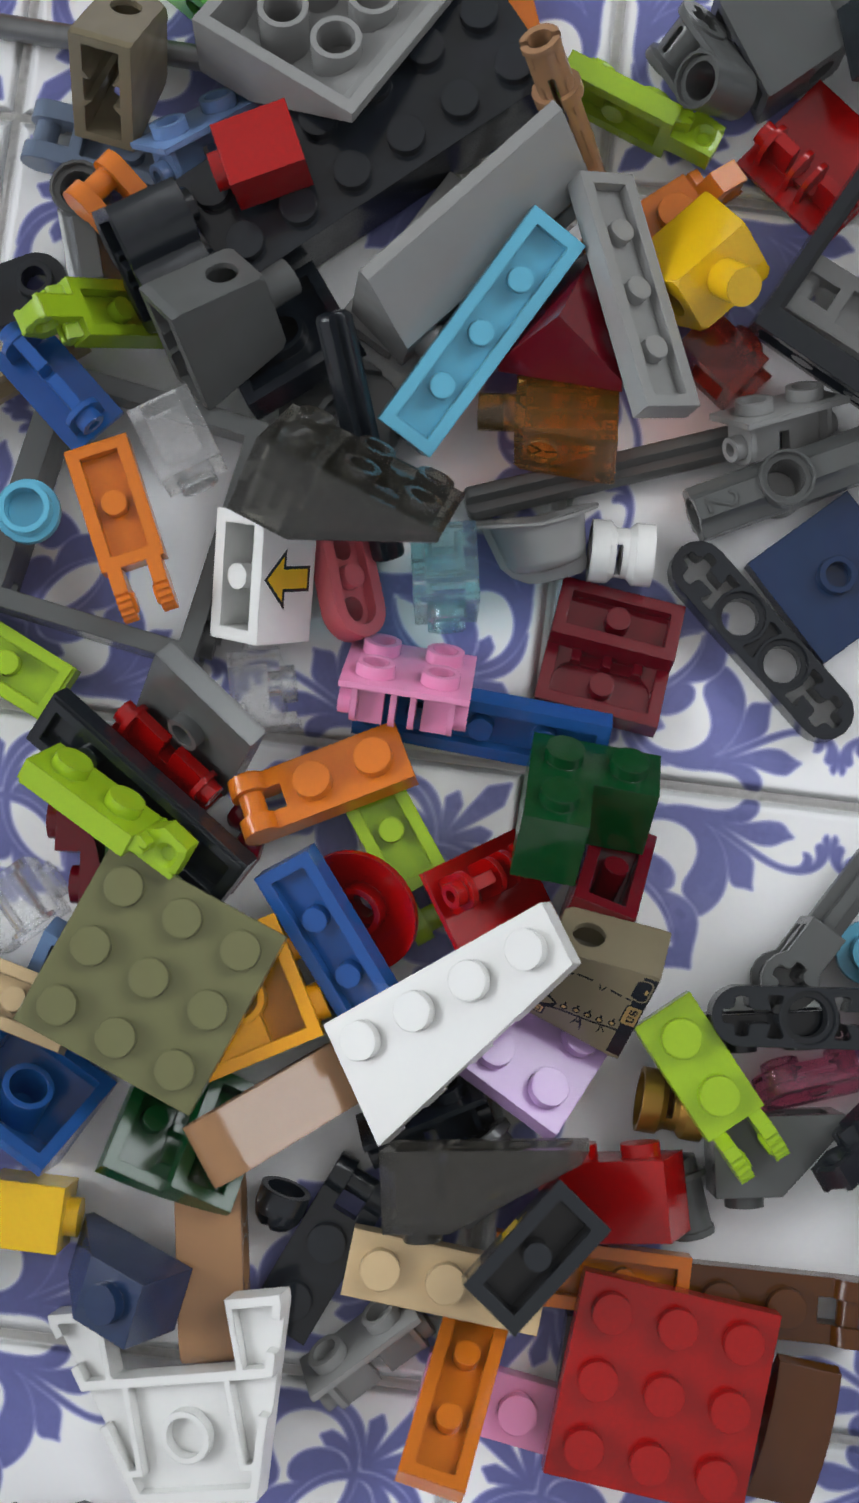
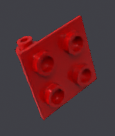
M821 80L776 124L768 121L753 139L755 144L736 162L743 173L809 235L859 163V115ZM859 200L834 237L859 213Z
M516 828L419 874L455 950L541 902H551L541 880L509 874Z

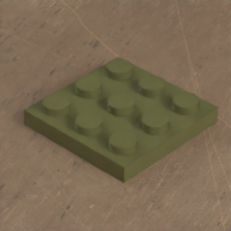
M108 849L13 1019L189 1116L198 1104L288 937L177 876L170 880L131 851L120 857Z

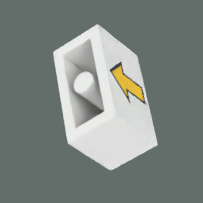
M217 507L210 636L255 646L309 642L318 514L272 507Z

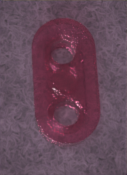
M826 1049L822 1053L823 1057L799 1062L797 1056L789 1055L774 1058L763 1063L760 1066L762 1074L756 1076L751 1081L752 1087L764 1103L761 1109L763 1111L786 1109L859 1092V1050Z

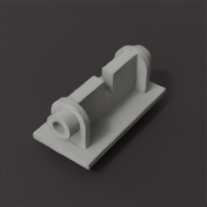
M799 381L786 385L784 394L773 397L764 394H754L736 398L734 400L735 407L710 413L709 420L728 425V438H725L722 443L725 459L730 463L736 462L740 466H746L765 460L768 455L776 450H780L779 432H782V449H797L830 437L838 429V420L832 408L850 403V396L825 391L822 382Z
M371 1301L365 1307L363 1313L336 1333L322 1337L314 1344L309 1353L299 1359L310 1399L313 1402L319 1399L328 1411H332L338 1405L342 1409H346L350 1406V1403L382 1380L379 1371L371 1363L379 1356L392 1372L421 1350H425L430 1346L428 1338L436 1333L433 1323L424 1312Z

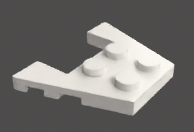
M290 1286L234 1291L224 1300L235 1359L232 1362L124 1369L120 1348L74 1320L72 1306H61L48 1315L49 1326L55 1338L64 1337L77 1363L71 1369V1372L81 1392H91L105 1421V1425L99 1430L135 1503L257 1502L268 1490L292 1297Z

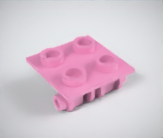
M376 633L351 644L338 680L340 690L336 711L349 713L348 720L381 725L385 695L390 694L387 726L394 727L399 696L409 697L407 730H413L418 699H421L424 702L419 731L451 736L452 730L465 732L477 656L466 655L463 649L451 644L434 643L428 645L427 648L403 645L399 638L388 634Z

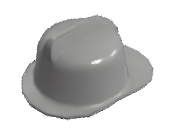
M599 503L579 504L535 516L451 522L446 524V528L481 529L501 570L515 580L527 584H542L580 574L586 569L584 513L598 508Z

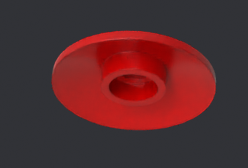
M341 850L325 855L323 858L388 966H393L411 949L418 931V909L408 884L392 866L372 854L357 850ZM361 897L364 898L370 904L372 909L366 907L363 904V902L361 901Z

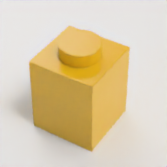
M9 1168L0 1169V1248L57 1255L70 1243V1237L77 1238L80 1234L85 1214V1198L76 1196L79 1178L47 1173L38 1177L31 1171Z

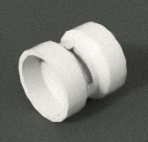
M592 519L587 549L586 582L606 583L611 578L625 579L630 586L649 588L653 578L656 559V524L636 523L631 528H620L612 520ZM620 545L618 561H616L617 546Z

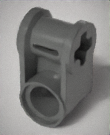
M684 0L678 7L679 18L660 43L653 42L645 51V57L652 68L663 77L676 96L678 103L684 108L727 121L740 119L749 111L755 101L757 93L756 75L727 37V31L717 17L701 4L693 0Z

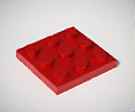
M583 1265L541 1462L543 1473L669 1503H745L782 1315L775 1309Z

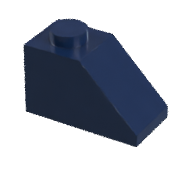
M97 1213L85 1214L68 1273L73 1319L123 1350L174 1331L193 1268Z

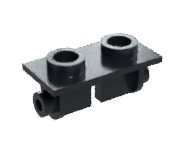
M458 1075L446 1086L447 1090L429 1107L419 1111L405 1125L406 1128L390 1143L379 1147L363 1112L357 1114L356 1120L362 1148L365 1153L368 1152L375 1170L386 1165L388 1170L391 1171L398 1166L431 1153L424 1134L427 1131L436 1129L443 1148L476 1134L486 1132L484 1125L495 1121L484 1093Z

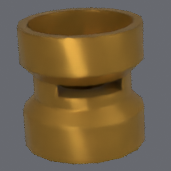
M643 1066L634 1099L633 1130L649 1134H655L660 1129L674 1131L679 1139L699 1143L703 1136L660 1070Z

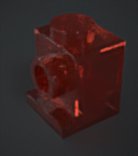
M730 310L709 328L701 331L692 329L682 339L695 386L720 410L728 409L736 398L758 394L773 377L764 368L769 358L763 353L762 343L745 326H734L727 319Z

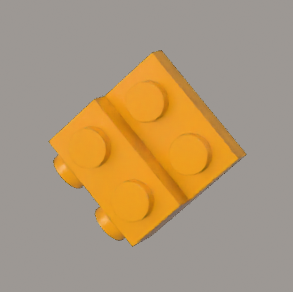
M275 913L257 920L287 936L288 939L209 1082L318 1038L326 1033L321 1021L332 1017L326 997L316 981L308 985L306 984L297 962L302 958Z

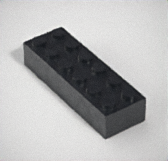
M453 0L353 123L289 110L314 185L241 211L232 189L223 192L219 191L208 159L177 178L175 181L179 188H187L197 203L201 217L197 228L208 247L212 248L215 252L224 248L234 249L259 272L279 259L285 260L294 271L311 260L317 267L437 188L450 171L457 175L501 146L539 112L531 95L534 81L526 59L521 53L519 44L520 38L528 29L508 0Z

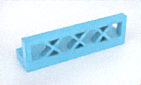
M537 205L532 206L383 408L377 419L406 440L407 444L418 453L430 458L586 246Z

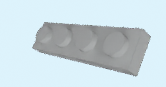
M580 170L567 184L582 241L586 246V255L633 418H687L701 404L633 174Z

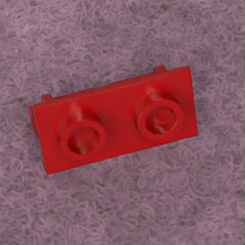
M131 700L124 703L113 716V719L116 721L111 725L113 729L205 811L223 797L221 794L223 787L216 781L218 773L214 770L209 771L183 746H180L177 750L169 744L172 735L149 714L150 709L145 704L138 707Z

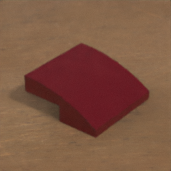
M565 577L559 593L533 699L613 714V728L653 738L659 724L669 672L675 662L686 606Z

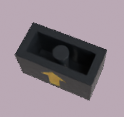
M554 1175L462 1275L463 1286L515 1337L612 1230Z

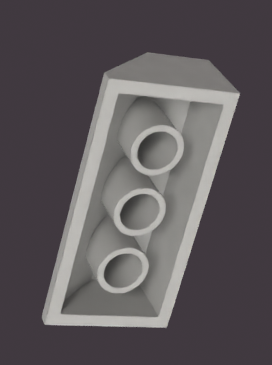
M554 99L359 270L351 311L387 348L401 366L415 354L420 358L532 206L537 205L568 232L578 224L567 184L580 170L588 171L565 114Z

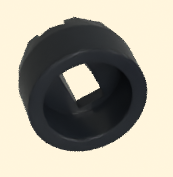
M266 1176L262 1179L255 1198V1214L261 1224L268 1225L271 1231L287 1232L297 1226L305 1215L311 1194L305 1187L290 1179L279 1176Z

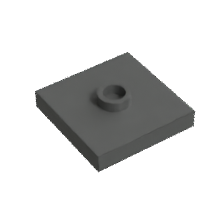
M170 641L154 655L137 706L145 704L150 709L149 714L172 735L169 744L177 750L180 746H183L209 771L214 770L219 774L216 781L223 787L221 794L225 797L229 793L228 781L234 776L246 772L266 734V729L176 643Z

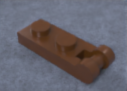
M700 1259L692 1260L689 1290L777 1310L782 1315L777 1340L826 1344L841 1349L859 1351V1276ZM819 1297L836 1299L835 1320L817 1318Z

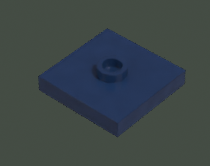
M846 491L744 567L788 627L822 665L859 638V505L851 494Z

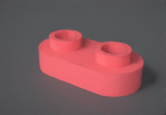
M347 514L332 516L317 525L314 581L322 619L327 629L339 640L353 643L379 632L385 622L386 607L377 563L372 558L364 526L355 517Z

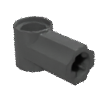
M77 159L62 163L53 172L50 179L49 192L57 207L68 277L122 280L121 274L111 260L100 235L88 222L80 218L70 208L62 195L76 179L84 182L95 171L93 163ZM111 193L103 200L106 205L115 202Z

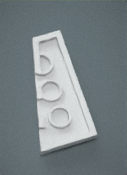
M541 902L323 1024L378 1147L390 1143L406 1128L405 1125L419 1111L429 1107L447 1090L446 1086L470 1064L476 1063L494 1046L492 1043L514 1022L523 1019L581 964L551 902Z

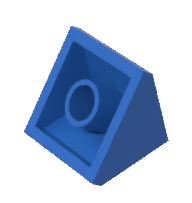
M0 1031V1148L35 1175L41 1176L60 1163L118 1082L87 1059L71 1053L69 1049L66 1050L63 1056Z

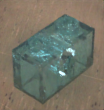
M476 520L410 524L415 625L428 624V632L434 634L465 631V622H477L480 605Z

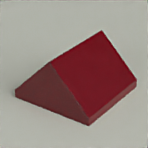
M586 253L573 263L499 363L498 372L618 392L623 391V381Z

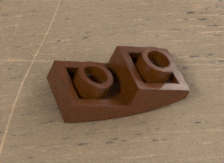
M779 1353L776 1354L772 1364L746 1496L780 1503H810L823 1467L834 1425L842 1377L838 1366Z

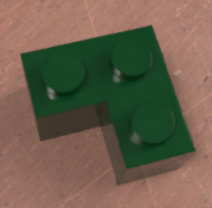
M534 732L521 789L509 874L575 887L586 844L643 855L660 795L661 756L643 753L634 748H617L580 741L565 735L554 736Z

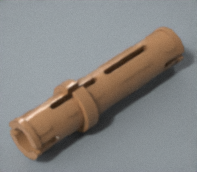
M543 23L528 29L520 38L519 44L521 53L526 59L534 81L531 95L537 110L541 111L554 99L562 108L564 114L565 112L567 114V122L574 134L588 171L607 172L604 169L595 136L581 100L584 95L582 79L579 72L570 67L558 26L551 23Z

